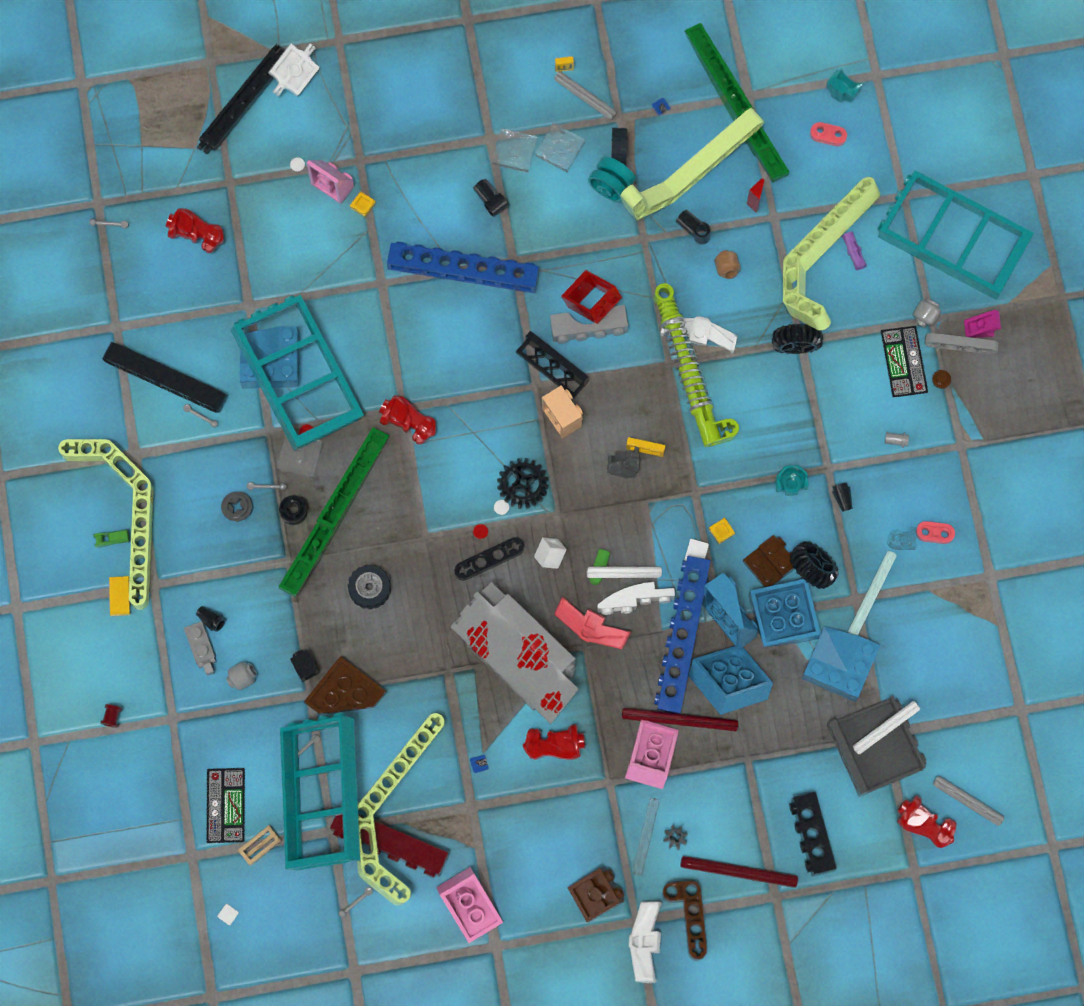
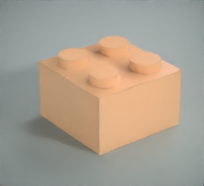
M559 386L542 397V410L563 439L582 427L583 412L578 405H574L571 399L573 398L570 392Z

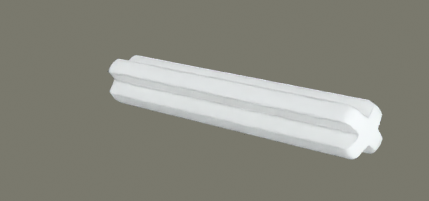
M661 567L587 568L588 578H659L662 576Z
M912 701L854 744L853 749L857 754H861L918 712L920 707L915 701Z

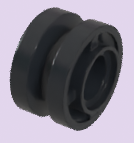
M287 496L279 505L281 518L289 525H298L307 516L305 502L298 496ZM291 507L298 508V511L295 514H290L288 512V510Z

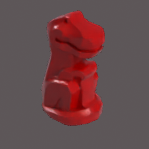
M178 208L175 214L170 213L166 222V228H169V238L181 237L191 240L194 244L201 238L204 240L201 247L206 253H213L224 242L223 230L219 225L204 222L186 208Z
M394 395L390 401L385 399L379 410V413L383 414L380 419L382 425L391 423L402 428L405 433L410 428H413L415 432L412 440L418 445L424 444L430 437L435 436L436 423L434 418L419 413L402 396Z
M577 724L570 725L567 731H559L557 733L549 731L547 739H542L539 729L532 728L527 732L523 749L529 758L533 760L544 756L575 760L581 757V749L585 748L584 733H579Z
M915 795L911 801L906 799L897 811L901 814L897 820L901 828L929 838L937 848L946 847L954 842V834L957 828V823L954 820L946 818L941 825L937 824L938 815L931 814L926 807L921 805L922 798L918 795Z

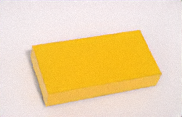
M628 437L627 450L634 451L635 447H639L640 453L663 457L665 445Z
M129 576L109 577L110 616L130 615Z

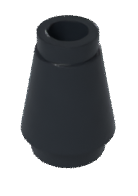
M847 482L833 486L832 493L841 511L853 509L850 486L848 487Z
M201 606L196 612V616L211 631L218 632L225 624L223 615L204 606Z

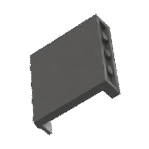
M890 696L885 701L837 721L836 719L830 721L827 724V728L858 797L914 775L926 768L925 756L923 753H919L917 749L918 741L909 731L910 724L908 720L904 721L861 754H857L853 749L854 744L902 710L899 700H895L894 696Z

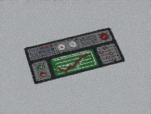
M916 326L881 330L892 397L928 393Z
M207 769L206 842H244L245 769Z

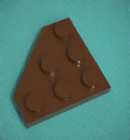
M340 656L305 699L304 703L319 715L375 708L387 692Z

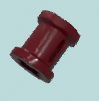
M105 704L106 710L100 724L117 728V719L119 712H122V708Z

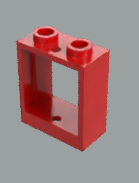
M587 270L561 295L569 309L596 324L622 298L616 286ZM594 287L604 292V296L591 309L579 304Z

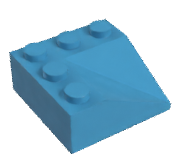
M297 326L274 327L244 333L258 360L299 341ZM299 349L261 366L272 388L299 387ZM241 351L240 384L242 389L261 388Z
M723 572L705 585L703 607L739 650L757 637L758 627L752 619L749 620L747 618L744 608L739 605L734 580L730 576L727 577Z
M804 579L750 590L748 597L763 647L797 644L819 639L821 632L809 585Z
M824 626L802 679L856 702L880 645L863 637Z
M733 646L695 658L692 661L688 674L720 715L768 700L773 682L743 647L738 650Z

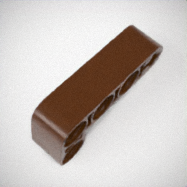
M695 881L668 883L663 888L662 897L668 903L683 902L688 955L692 960L700 961L707 953L700 886ZM693 886L697 891L696 895L689 896L686 893V888ZM668 888L675 889L677 896L674 898L668 897L666 890ZM690 906L697 907L699 911L697 916H691L688 913ZM692 926L700 928L701 934L699 936H693L690 933ZM702 939V942H698V948L703 952L696 956V953H692L696 947L695 942L691 943V941Z

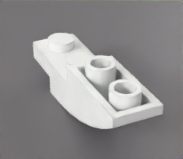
M654 582L633 585L605 598L598 604L597 613L602 612V615H611L613 612L621 611L622 614H629L636 610L637 602H640L641 605L651 604L652 601H659L661 604L670 603L671 600H674L675 591L674 588L655 589Z

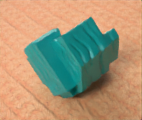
M840 69V71L836 70L827 81L826 88L830 91L831 97L840 103L843 100L852 102L860 92L863 83L851 80L845 75L843 69Z
M799 465L784 466L775 478L776 492H785V496L798 495L799 490H808L807 472Z

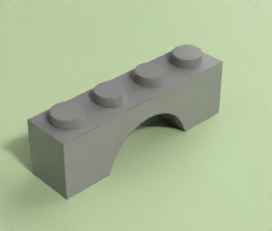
M625 305L614 306L598 324H581L575 321L569 313L550 315L553 342H558L559 344L567 343L569 340L574 339L584 341L589 337L604 338L610 334L620 336L628 332Z

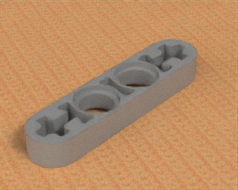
M937 333L925 335V345L932 348L989 355L998 353L999 343L993 340Z

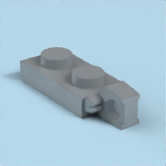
M203 622L185 627L184 630L196 664L199 668L204 667L207 676L215 674L212 663L216 662L215 655Z

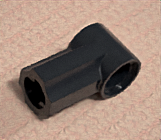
M487 179L480 180L473 187V190L484 202L486 210L492 217L509 206L501 193H497Z
M687 209L682 211L676 219V223L693 236L696 243L706 244L709 242L710 226L705 222H701ZM699 231H705L706 234H705V235H699L698 232H699Z

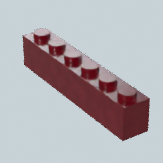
M343 814L336 815L330 826V830L333 831L332 835L340 839H344ZM374 821L378 855L382 852L388 855L387 858L397 863L401 860L410 869L416 870L419 868L424 870L423 874L434 878L435 875L440 877L449 857L448 852ZM361 829V846L366 845L370 847L369 833L367 830Z

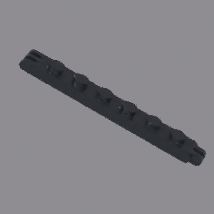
M277 43L273 46L200 136V143L197 147L199 150L204 148L203 152L208 154L211 149L215 151L272 81L274 77L268 72L286 49L282 47L279 50L280 45Z

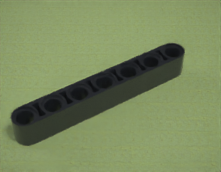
M114 342L110 343L102 358L104 362L214 413L219 412L227 397L226 394Z

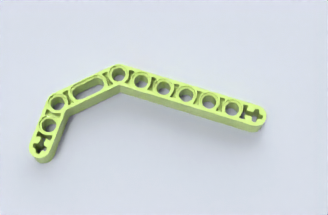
M753 108L748 109L664 182L642 192H639L633 184L628 186L620 195L624 207L636 220H639L671 205L759 130L765 121Z
M872 177L863 178L784 258L783 302L792 317L817 330L828 328L831 320L822 305L806 297V271L880 197V191ZM797 280V286L792 289V283Z
M106 439L63 440L59 444L58 449L66 461H104L133 490L129 601L135 609H145L149 603L153 486L150 480L111 441ZM91 447L90 453H83L85 448ZM110 447L111 451L109 453H102L104 448ZM119 460L125 461L135 471L134 476L126 477L115 466L116 462ZM147 484L148 487L146 490L141 491L139 490L140 485ZM142 502H146V503H147L146 508H144V509H139V508H138V506H139L140 503H142ZM140 521L147 522L143 528L137 527ZM139 540H146L143 546H137ZM139 558L145 559L142 565H136V561ZM138 577H144V581L141 584H136L135 580ZM137 590L140 591V596L142 597V599L139 600V603L136 602V600L139 597V593L137 592Z
M438 713L431 714L422 723L358 803V810L361 809L366 812V818L358 816L360 861H357L358 874L382 896L398 906L409 900L410 889L379 864L373 814L443 728L444 718ZM435 721V727L431 731L428 730L432 722ZM418 735H424L426 743L420 742ZM407 749L414 752L413 758L407 756ZM395 764H398L402 767V773H398L395 771ZM383 779H387L390 782V788L382 785ZM371 794L378 797V803H373L370 800ZM361 829H365L369 833L371 848L369 855L364 854L362 851ZM366 865L371 866L373 874H367L364 867ZM381 878L388 880V887H383L380 884ZM393 886H395V888L393 889V891H392V892H389V890H390ZM401 891L403 893L402 898L398 899V893Z

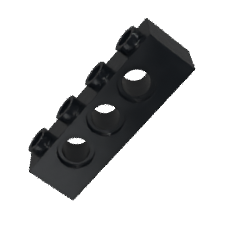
M816 792L793 797L791 803H789L791 815L796 817L797 822L794 823L796 833L800 834L802 839L799 844L802 854H806L807 861H805L807 873L811 872V876L814 877L834 872L837 867ZM803 811L810 812L811 820H804L801 813ZM807 831H815L817 838L814 840L809 839ZM812 850H820L822 852V858H814L812 855Z

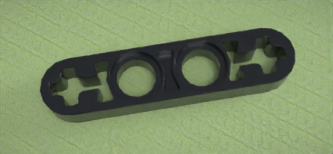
M514 537L459 562L455 566V576L457 579L465 581L519 556L524 551L523 541L520 538ZM512 543L520 544L518 551L511 549L509 550L510 555L507 556L504 546H507L508 550L512 547ZM496 550L502 551L504 554L503 558L500 560L494 559L492 556L493 552ZM483 558L486 561V565L483 568H478L475 565L477 559ZM472 562L474 572H472V569L466 571L467 575L459 574L461 567L467 569L470 567L469 563Z

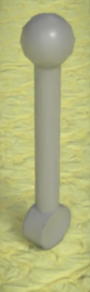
M95 219L89 221L91 226L97 224L121 226L123 229L128 228L127 221H122L121 223L96 221Z
M188 404L183 406L185 412H191L210 423L212 427H217L218 422L216 420H210L191 409Z
M249 482L247 488L248 490L269 488L284 491L287 485L285 483L280 485H258Z
M314 734L311 741L298 751V757L313 743L319 742L320 737L317 734Z
M367 887L361 896L344 910L339 911V916L345 917L346 913L358 902L372 894V889Z

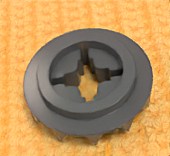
M231 492L224 497L221 510L228 520L239 522L245 520L251 514L252 503L246 494ZM240 502V507L243 510L237 509L236 512H233L234 508L230 504L237 505Z

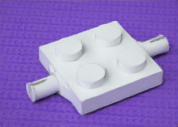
M309 43L307 48L302 51L293 44H290L268 72L279 83L273 90L276 96H279L284 88L288 89L295 96H298L320 68L310 57L311 53L316 49L315 46Z

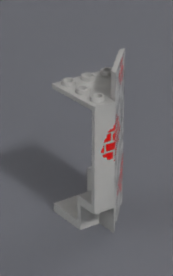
M491 582L483 591L474 594V599L466 605L460 613L461 616L451 625V628L467 643V647L533 711L537 710L551 724L579 690L570 681L575 675V658L509 594L505 596Z

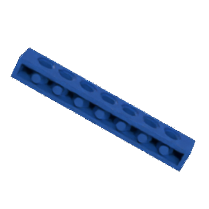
M400 241L396 243L391 242L387 260L388 270L534 294L539 275V266L529 262L521 264L511 259L503 261L492 256L485 258L474 253L466 255L460 251L453 250L448 252L437 247L429 249L423 245L416 244L411 246ZM412 255L413 258L410 260H405L404 256ZM424 258L431 259L429 263L422 262ZM442 261L450 262L447 266H442L440 263ZM467 264L468 267L466 269L459 268V265ZM479 267H485L487 270L484 272H479L477 269ZM497 270L505 271L503 275H498L495 272ZM522 273L524 276L516 278L514 274Z
M687 556V561H682L681 572H684L683 579L678 581L677 590L680 591V596L675 598L673 609L677 611L676 616L671 617L669 628L673 629L672 636L667 637L666 647L669 648L668 656L664 655L662 666L665 667L664 675L660 674L658 686H662L660 694L656 693L654 705H658L657 710L676 714L681 713L711 560ZM695 573L698 575L699 580L694 583L690 582L688 575ZM692 592L695 595V599L691 602L686 601L684 594ZM688 611L691 614V618L685 621L681 619L680 613ZM685 630L688 635L687 638L684 640L679 639L676 635L677 631ZM681 649L684 656L677 659L673 656V651ZM677 668L680 671L679 677L672 678L669 675V670ZM667 687L675 688L676 695L674 697H668L665 694Z

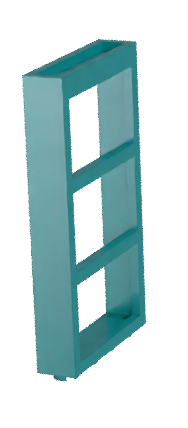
M915 170L912 176L908 175L905 179L904 185L906 186L904 190L898 191L895 200H897L894 206L890 205L886 213L888 215L886 221L882 220L877 228L880 231L878 238L997 300L1034 232ZM914 182L946 198L919 245L888 229ZM951 201L982 217L981 222L956 265L925 249ZM988 221L1020 237L994 284L962 268Z
M291 295L279 305L274 303L268 306V310L261 312V310L256 311L247 320L241 318L238 322H234V326L231 329L239 348L294 451L360 420L364 416L301 295L296 297ZM296 305L312 335L258 360L242 330ZM312 342H316L331 373L278 398L261 366ZM335 379L351 410L297 435L281 404Z
M337 713L332 718L323 716L318 717L317 721L309 719L303 720L302 724L288 723L287 727L280 728L285 869L300 871L360 861L354 718L346 717L344 713ZM339 727L340 763L299 771L297 735ZM341 770L342 807L301 814L299 778ZM343 814L344 852L302 858L301 822Z

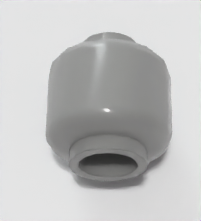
M928 298L926 301L921 300L913 312V316L917 319L915 323L924 328L926 325L934 326L941 314L940 305Z
M240 662L228 669L226 680L231 688L235 687L237 690H243L255 683L257 673L251 663Z

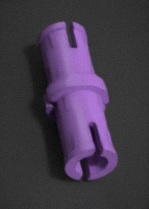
M848 232L844 234L842 238L848 250L847 254L853 261L855 270L865 268L867 264L862 256L861 246H858L854 233Z

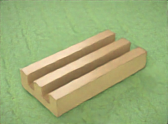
M268 825L238 849V852L252 866L282 841ZM270 832V835L267 838H265L247 854L244 853L245 850H247L265 834ZM273 838L275 839L271 844H269L251 860L249 859L250 856H252L270 840H272Z

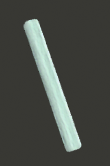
M887 551L848 633L858 636L896 558L894 552Z

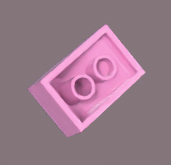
M308 160L307 168L311 185L342 204L354 188L353 178L346 172L341 173L338 171V168L330 162Z
M641 720L625 778L663 789L668 777L679 730Z
M471 867L436 887L468 943L503 923Z

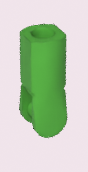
M127 529L93 534V538L96 539L94 544L96 548L130 542ZM103 537H108L109 541L104 542Z
M599 549L593 567H606L610 552ZM590 578L589 580L591 584L598 585L602 578Z

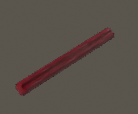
M623 708L622 718L627 720H644L655 723L737 731L738 729L737 720Z
M685 856L681 858L680 867L793 888H796L798 884V877Z

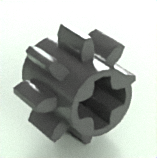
M672 825L670 832L665 830L664 833L668 838H665L663 842L670 844L668 849L674 846L679 850L680 844L686 845V841L683 838L687 837L688 834L681 832L682 826L679 829H675ZM674 833L676 834V836H680L678 842H675L674 839H670L672 838Z

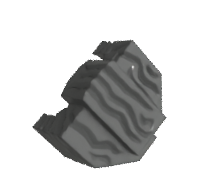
M635 447L634 451L629 452L616 451L615 456H608L607 473L626 479L633 478L638 473L639 447Z

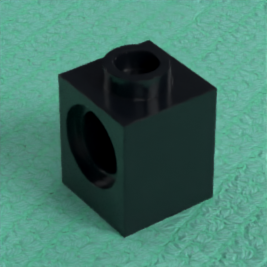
M299 650L290 658L302 683L319 674L308 650Z

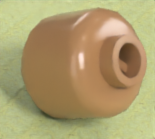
M724 250L715 257L714 263L719 276L731 279L740 272L741 266L735 252Z

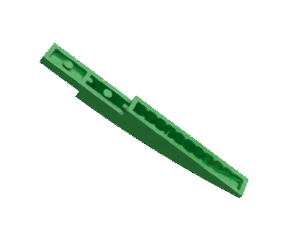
M702 23L686 29L685 33L732 120L735 121L745 111L753 108ZM763 127L745 141L753 155L759 159L772 182L789 175L788 168Z
M372 427L319 515L316 525L279 585L280 590L296 598L311 571L320 561L389 438L388 434Z

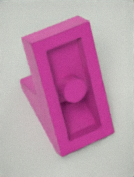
M997 310L964 320L966 337L970 338L993 337L994 331L1001 329L1000 315Z

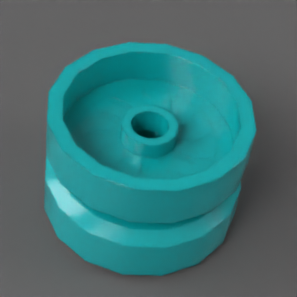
M606 156L600 159L597 164V170L592 171L588 177L590 186L601 196L613 202H621V193L636 181L634 173L627 166L616 159Z

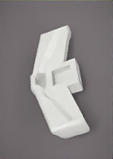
M701 316L684 318L686 324L683 328L688 329L685 335L690 336L689 342L706 346L707 340L734 353L738 335L710 322L709 318ZM662 328L660 336H664V333L668 331V329Z
M661 902L640 903L633 930L629 936V947L635 981L657 983L651 953H660L661 933L653 931L662 905Z

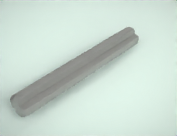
M561 71L555 75L554 80L605 117L610 120L615 117V109Z
M941 776L936 777L933 782L935 787L995 825H1001L1004 820L1003 815Z

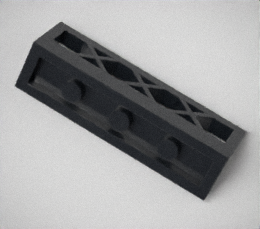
M531 331L525 336L524 343L516 351V354L558 387L562 386L564 390L567 389L573 399L589 381V376ZM529 344L535 349V355L527 356L522 351ZM538 358L548 359L550 367L538 365ZM552 370H562L564 378L556 379L553 376ZM567 381H576L579 387L573 392L567 387Z

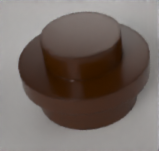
M938 370L933 374L932 382L935 387L944 389L950 385L951 376L945 370Z

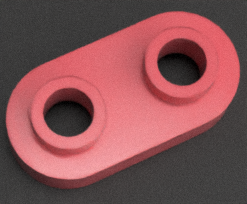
M817 122L811 127L810 136L819 143L842 146L846 142L847 132L842 127ZM817 129H822L823 132L819 133ZM839 133L841 136L837 137L835 134Z
M924 521L917 526L916 536L923 542L948 544L955 537V530L949 524ZM922 530H927L928 535H923ZM941 533H947L948 537H942Z

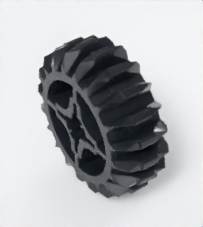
M789 324L773 331L772 344L775 351L780 353L806 354L817 351L822 347L823 334L822 330H817L807 324Z
M518 458L517 464L510 461V467L507 465L503 466L505 472H499L502 478L497 479V483L500 484L497 486V489L501 491L500 497H505V503L511 500V507H514L517 503L518 509L522 508V504H525V508L529 509V503L535 507V500L542 502L541 496L547 495L545 490L549 488V485L546 484L548 477L544 476L546 471H540V464L535 467L534 460L528 464L527 458L524 459V463H521L520 458ZM521 471H528L532 474L524 475ZM514 473L516 481L508 488L507 481ZM520 480H521L523 483H526V488H525V486H523L522 484H520ZM538 480L539 486L532 494L530 486L534 484V481ZM517 492H521L525 495V497L516 496L514 494Z
M804 541L791 552L790 562L793 564L792 567L801 576V579H804L806 583H810L812 587L816 586L818 589H825L837 579L839 569L835 566L836 562L817 544Z

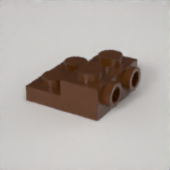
M774 535L743 559V563L763 587L774 586L795 570L790 562L791 552L788 553L784 548L786 544L782 538H776Z
M605 867L597 869L568 887L587 923L624 902V892L619 886H615L612 881L615 879L610 869L606 870Z

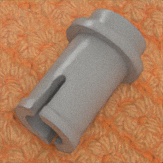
M886 432L885 444L900 445L904 448V446H908L909 435H905L906 433Z

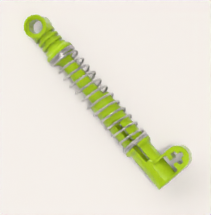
M662 283L656 287L653 300L657 307H659L658 310L660 316H662L661 327L668 329L664 335H671L666 341H673V344L668 348H675L676 350L671 353L672 356H678L673 362H680V365L676 366L675 369H679L680 373L678 376L682 378L680 383L684 384L682 389L686 390L687 393L684 396L689 399L687 401L691 405L689 411L695 417L704 447L707 448L729 442L736 437L739 425L731 418L715 421L712 412L713 403L710 401L711 398L707 397L709 391L705 390L706 384L702 382L704 377L700 376L702 370L698 369L697 356L693 355L695 352L691 348L693 344L688 341L690 336L685 335L688 329L683 328L686 323L684 322L683 315L679 313L673 296L674 290L669 284ZM665 292L668 297L662 298L659 293ZM718 427H720L721 432H723L726 427L729 430L732 429L731 433H729V431H725L722 435L723 438H721Z

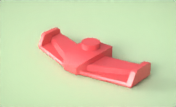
M561 597L554 613L580 639L588 643L592 642L622 649L631 634V631L603 625L606 618L590 609L583 615L565 597Z

